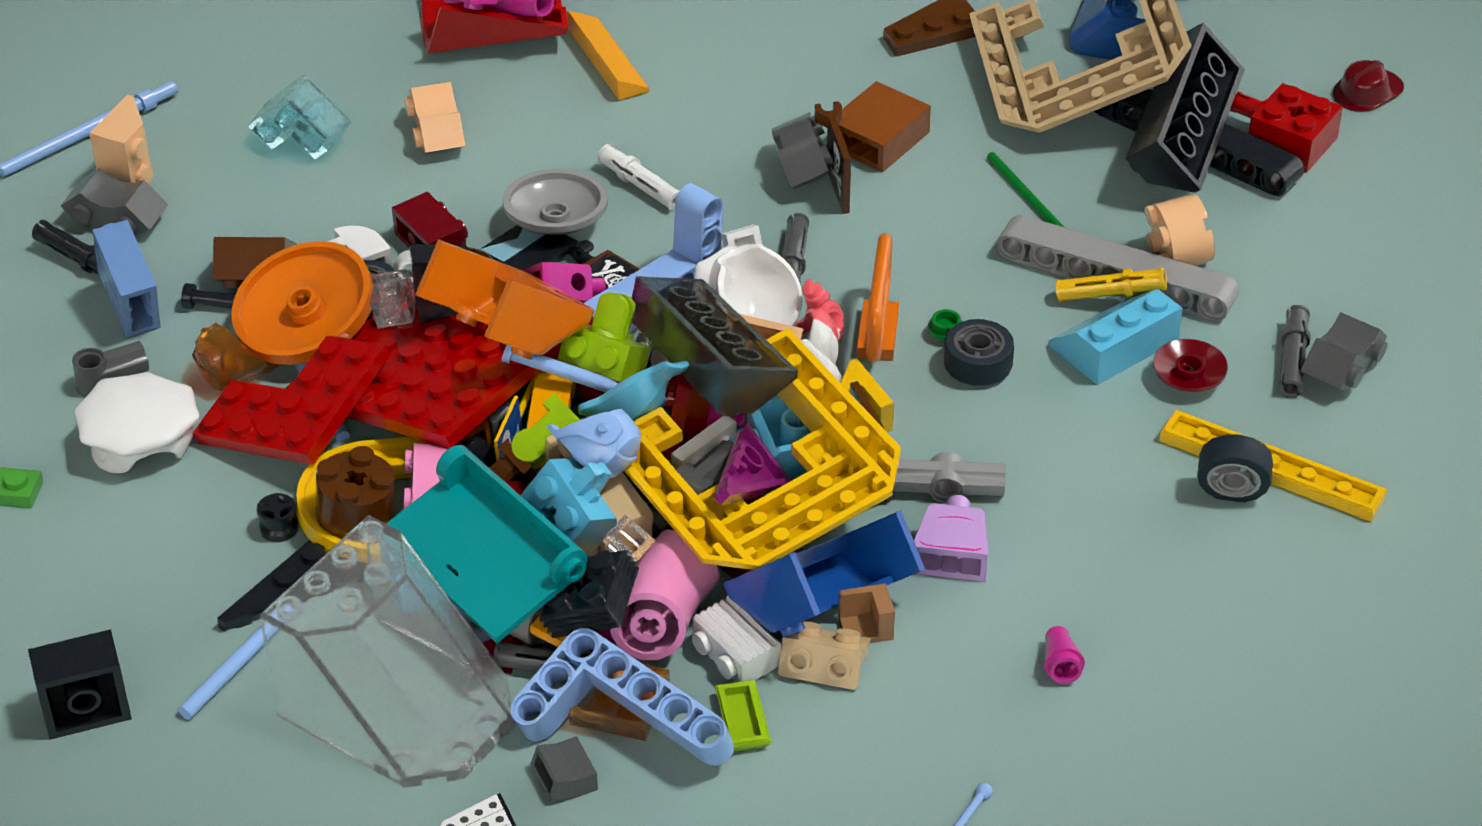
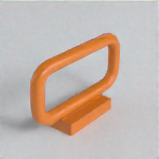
M883 233L878 237L870 299L863 300L857 344V358L868 359L872 363L879 360L893 361L898 326L899 302L888 301L893 245L892 237L888 233Z

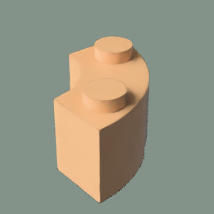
M451 82L411 88L409 90L410 96L404 97L407 117L414 116L416 127L412 128L415 147H422L424 153L465 146L460 112L455 103Z

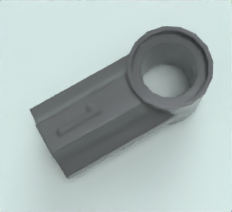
M140 341L104 352L97 348H84L77 351L72 358L76 390L85 397L102 379L134 375L150 370L145 349Z

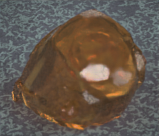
M216 322L210 327H205L201 330L200 335L195 341L196 346L192 353L193 360L201 376L211 387L218 391H223L231 380L251 382L264 373H270L280 365L258 358L242 344L240 339L235 337L226 327Z

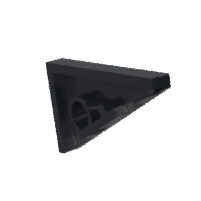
M309 540L217 617L218 627L224 632L232 628H241L252 624L251 617L273 609L276 611L283 604L288 605L291 609H295L308 604L311 600L323 599L334 595L333 588L353 581H357L359 586L370 580L369 569L357 562L329 555L325 552L323 545L312 543Z

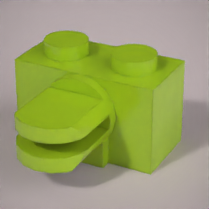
M608 292L602 294L597 304L592 325L585 326L564 340L557 359L619 382L645 370L652 347L633 341L634 335L628 333L636 306L632 298L626 294Z

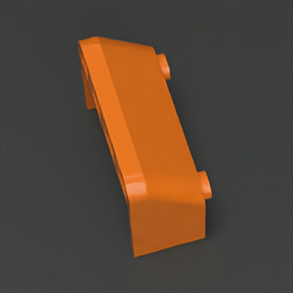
M438 240L415 294L418 297L444 305L458 312L456 319L463 323L476 327L478 321L489 325L484 335L485 337L512 346L511 352L532 360L534 354L542 356L587 326L594 313L593 308L531 274Z

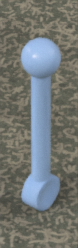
M981 783L977 786L976 796L954 826H964L983 799L991 797L993 790L988 783Z

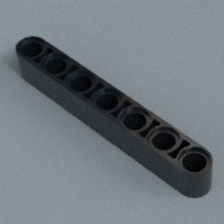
M1144 90L1094 112L1101 117L1136 132L1152 90ZM1226 123L1210 163V167L1273 196L1283 195L1304 174L1303 163L1294 154Z

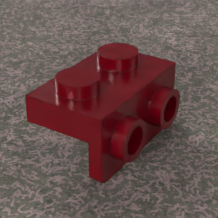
M681 372L678 374L676 387L668 386L664 408L670 409L669 416L682 430L683 441L662 452V455L667 460H671L672 452L706 429L716 385L714 379Z

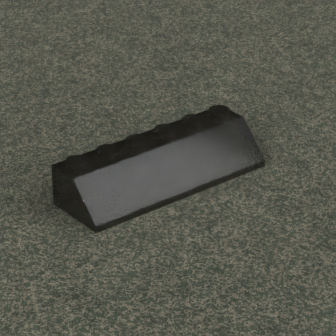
M636 276L631 297L636 306L631 322L653 344L654 348L666 357L669 363L673 364L679 361H687L689 363V367L681 372L683 378L691 383L699 394L715 408L717 413L729 417L737 416L738 413H754L797 379L798 370L703 279Z

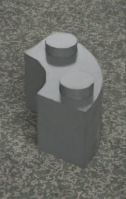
M810 112L772 128V136L779 149L777 151L790 187L793 189L832 173L830 165L834 163L828 145H823L820 135L825 134L824 128L815 121L814 116Z
M98 168L80 180L60 206L79 224H85L93 229H97L108 223L128 220L134 235H139L152 228L168 204L145 180L136 183L122 182L110 177Z
M1340 312L1330 330L1323 337L1315 339L1300 371L1341 390H1347L1351 387L1355 389L1373 361L1380 362L1388 346V343L1385 341L1387 336L1381 329Z

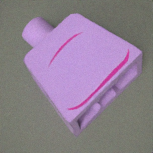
M962 495L949 497L947 505L936 503L929 505L914 539L926 570L916 574L986 582L988 542L985 512L980 508L970 507V501Z

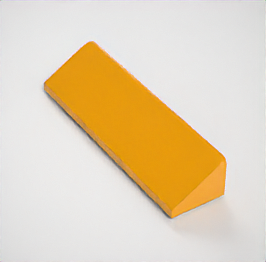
M574 11L567 12L568 30L618 100L649 92L647 84L598 17Z

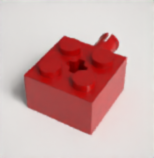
M1282 83L1264 101L1237 91L1230 111L1251 118L1248 134L1294 154L1302 161L1304 172L1307 173L1337 140L1343 106L1327 98L1300 90L1296 86Z

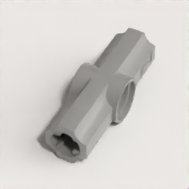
M941 452L936 454L931 460L900 459L893 491L930 493L933 499L942 503H947L948 498L953 495L1004 496L1006 464L964 462L959 455L952 452Z

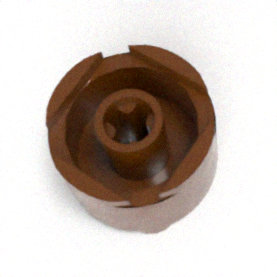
M357 446L351 451L338 453L320 461L317 465L315 498L316 518L319 524L326 531L339 536V531L352 533V539H364L379 534L378 529L390 521L394 511L395 473L390 464L381 457L374 455V451L366 446Z

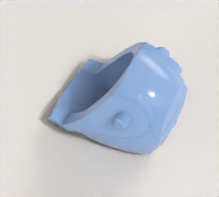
M622 409L592 415L561 429L554 424L546 426L552 435L572 453L571 456L582 466L592 462L596 464L604 462L612 473L610 478L619 475L637 459L641 433L638 426Z

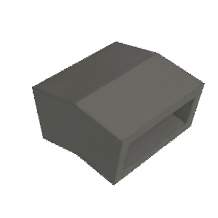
M577 736L559 743L537 745L531 766L550 801L574 799L598 790L597 772Z

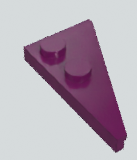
M750 424L741 429L734 439L714 496L719 505L762 497L792 481Z

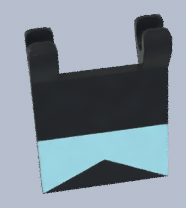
M518 225L480 248V250L491 255L493 260L519 270L541 262L556 263L568 254L579 264L594 258V256L589 254L594 249L593 243L589 240L577 241L566 234H538L525 230Z

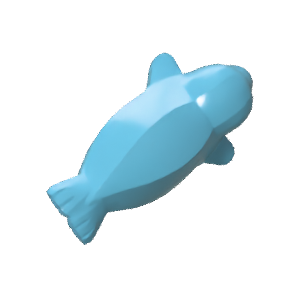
M664 361L642 370L620 382L603 395L580 404L578 412L585 416H592L622 409L635 421L662 406L669 380L689 367V363L687 361H679L672 364Z

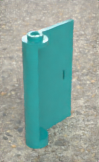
M456 445L445 451L437 462L436 474L439 482L378 529V532L492 640L498 643L569 584L579 580L586 570L587 554L465 446ZM449 569H452L454 572H456V573L458 574V576L455 575V574H454L452 571H450Z

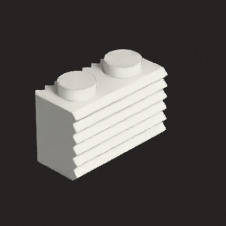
M728 596L725 600L721 599L713 607L709 606L706 611L702 610L700 614H695L693 617L692 642L694 647L701 655L708 654L710 659L714 660L721 675L727 680L733 678L734 682L757 680L779 667L781 643L758 621L729 599Z

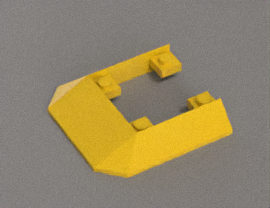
M789 328L757 344L756 356L725 373L726 382L747 405L774 391L811 431L810 434L791 444V454L807 470L805 474L749 505L744 500L719 505L714 498L719 484L697 495L662 455L661 452L683 441L682 430L662 407L633 421L641 433L640 447L637 459L624 472L703 564L754 570L780 559L891 497L901 455V447Z

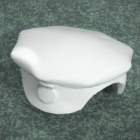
M748 244L741 247L726 246L712 256L697 263L691 292L687 301V308L713 346L721 348L730 311L794 326L802 307V290L799 279L792 267L785 259L760 244Z
M150 372L100 380L74 411L81 443L91 447V455L97 466L110 473L128 472L134 467L136 461L158 452H171L175 454L176 458H182L191 442L194 424L200 417L194 392L190 386L162 378Z

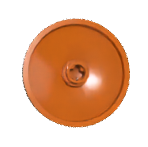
M314 241L290 246L262 261L244 279L232 305L231 316L234 330L244 347L252 355L263 361L281 365L306 363L326 336L351 339L361 329L373 307L375 298L374 281L364 260L355 251L344 245L327 241Z

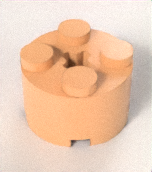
M1196 194L1145 206L1146 219L1152 232L1146 234L1151 253L1158 252L1160 256L1194 266L1205 264L1214 259L1215 247L1212 229L1206 231L1203 219L1208 218L1202 201Z

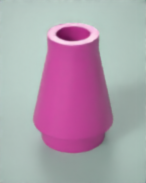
M1052 627L1045 635V672L1057 683H1072L1082 674L1085 666L1084 657L1065 627Z

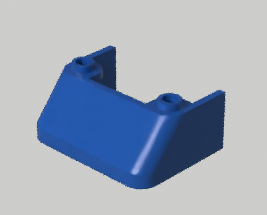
M1084 0L1070 32L1069 46L1072 51L1081 55L1107 60L1115 59L1122 56L1115 34L1144 23L1146 20L1137 18L1138 8L1130 0H1108L1106 2L1105 0Z
M900 510L798 553H791L724 582L723 585L729 599L771 633L780 630L784 638L805 629L804 620L838 606V593L840 590L884 583L887 586L926 569Z

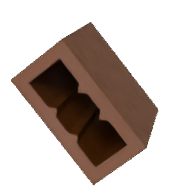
M875 81L842 109V119L838 125L850 157L878 171L884 172L930 132L931 105Z

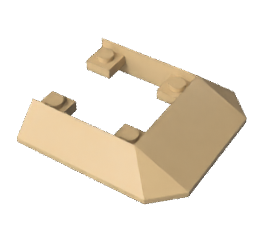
M1027 0L1003 10L998 1L969 13L1001 124L1041 133L1167 82L1192 47L1175 0H1139L1146 22L1115 34L1122 56L1063 80L1060 79L1058 69L1053 60L1027 71L1024 69L1016 38L1044 27L1035 0Z

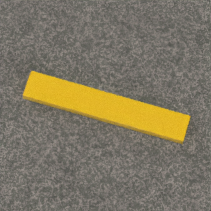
M1176 409L1161 430L1159 441L1199 456L1203 445L1212 438L1240 433ZM1262 442L1272 453V485L1372 522L1386 499L1388 490L1386 488Z

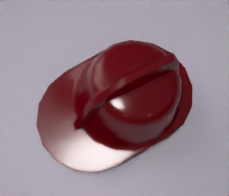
M1360 60L1347 67L1342 79L1334 86L1333 96L1338 104L1350 111H1371L1398 97L1403 92L1404 83L1396 74L1385 70L1384 64L1379 60Z

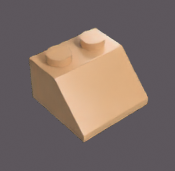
M127 94L89 133L96 170L100 168L110 177L122 182L136 183L145 180L149 184L153 179V169L150 163L144 125L134 97Z

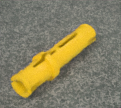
M1164 267L1133 271L1131 268L1123 269L1122 273L1056 280V294L1060 303L1070 300L1125 294L1128 298L1134 297L1135 293L1148 292L1155 289L1167 290V277Z

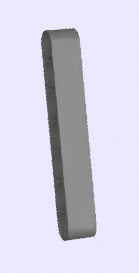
M1017 215L1011 218L996 242L997 251L1005 259L1070 279L1122 273L1123 269L1131 268L1133 271L1164 267L1167 277V290L1160 291L1183 308V313L1210 321H1221L1226 318L1239 294L1237 282L1225 274L1027 216Z

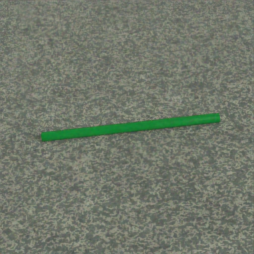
M990 152L987 155V160L1045 222L1064 227L994 152Z

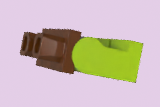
M555 393L543 402L548 412L531 428L519 431L514 436L512 444L506 439L498 446L503 456L490 469L503 481H517L530 484L546 464L545 438L552 435L546 426L554 424L561 429L580 420Z

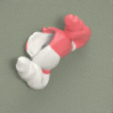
M807 279L802 287L807 310L805 311V316L798 320L794 327L803 329L800 341L841 383L843 377L835 363L838 356V342L842 340L845 331L844 315L839 303L830 300V293L826 289H822L821 284Z

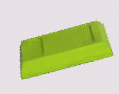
M755 679L715 685L722 719L732 737L734 752L764 748L770 745L771 739Z

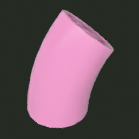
M668 529L658 535L635 566H638L639 570L620 628L610 629L611 636L616 645L630 656L641 660H660L672 655L682 645L688 625L697 609L719 582L720 574L717 566L703 564L676 531Z

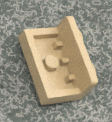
M803 621L805 629L784 638L782 637L778 674L780 676L855 690L859 686L861 666L869 654L871 638L861 637L860 632L852 629H838L836 632L823 630L819 624L809 621Z

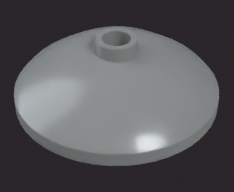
M565 169L542 170L524 175L512 182L503 194V209L506 216L512 222L530 232L545 235L569 234L585 229L605 213L608 205L607 191L601 182L585 173Z

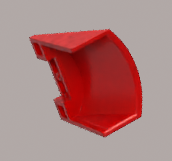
M421 0L422 37L427 53L567 34L568 31L567 10L565 6H562L561 0H554L553 9L547 16H515L487 7H483L482 10L464 8V2L463 4L444 2V0Z

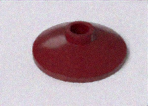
M1179 339L1168 342L1157 350L1154 356L1153 368L1158 378L1172 388L1186 392H1202L1213 389L1224 381L1228 371V363L1224 354L1209 343L1195 339Z

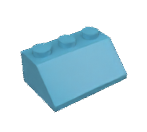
M1159 289L1151 290L1134 297H1129L1049 340L1048 346L1098 385L1155 354L1164 344L1179 340L1183 308Z

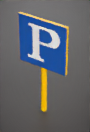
M536 375L530 380L520 404L518 396H514L494 440L496 461L503 456L498 446L506 439L512 444L514 436L522 430L521 418L532 396Z

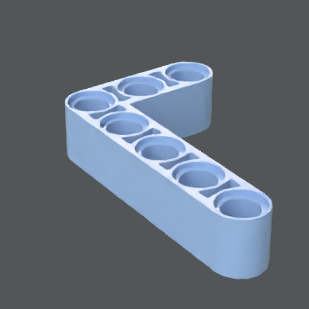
M689 183L685 185L678 193L675 202L673 250L586 301L584 304L594 309L593 318L602 294L608 292L626 294L632 298L636 305L628 332L630 333L688 297L691 292L697 263L721 250L722 199L696 184Z
M580 628L570 633L511 704L512 718L522 734L533 742H540L553 735L585 695L595 686L706 764H723L730 759L734 752L732 737L724 721L718 715L589 628ZM593 650L589 656L580 658L585 651ZM624 671L620 677L610 679L614 673ZM567 681L563 687L554 689L555 685L559 682ZM656 692L651 699L641 700L646 693ZM541 712L536 719L527 721L533 713ZM688 713L682 721L672 722L677 715ZM720 735L714 743L703 744L708 737Z

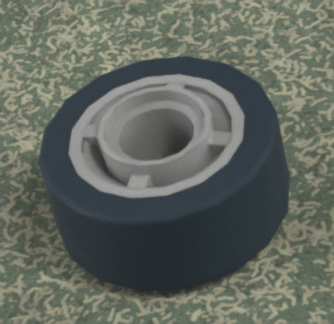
M1233 434L1212 438L1203 445L1199 454L1197 471L1199 485L1207 494L1216 499L1235 502L1256 500L1267 493L1271 485L1272 453L1265 444L1252 437Z

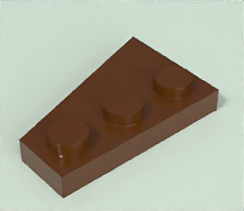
M937 0L885 27L883 39L895 56L898 57L974 38L976 36L969 13L975 10L967 0Z

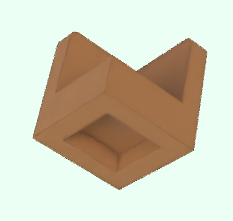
M886 583L839 591L838 620L841 629L856 630L860 632L861 637L871 638L870 643L894 640L895 611Z

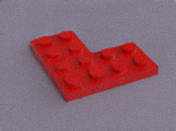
M326 336L289 389L231 380L207 414H205L192 435L196 442L201 445L314 465L391 354L385 344Z

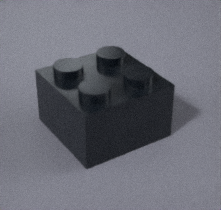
M111 629L28 649L49 740L132 719Z

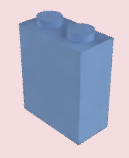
M128 220L108 223L92 230L98 274L125 337L128 338L161 328L157 287Z

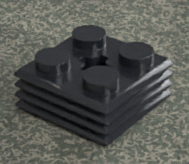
M604 550L594 556H588L583 576L569 584L544 605L539 622H544V628L548 627L547 632L552 633L551 638L568 636L574 630L580 628H589L593 631L620 628L639 570L638 566L634 567L635 561H631L632 557L630 555L627 556V550L611 553Z

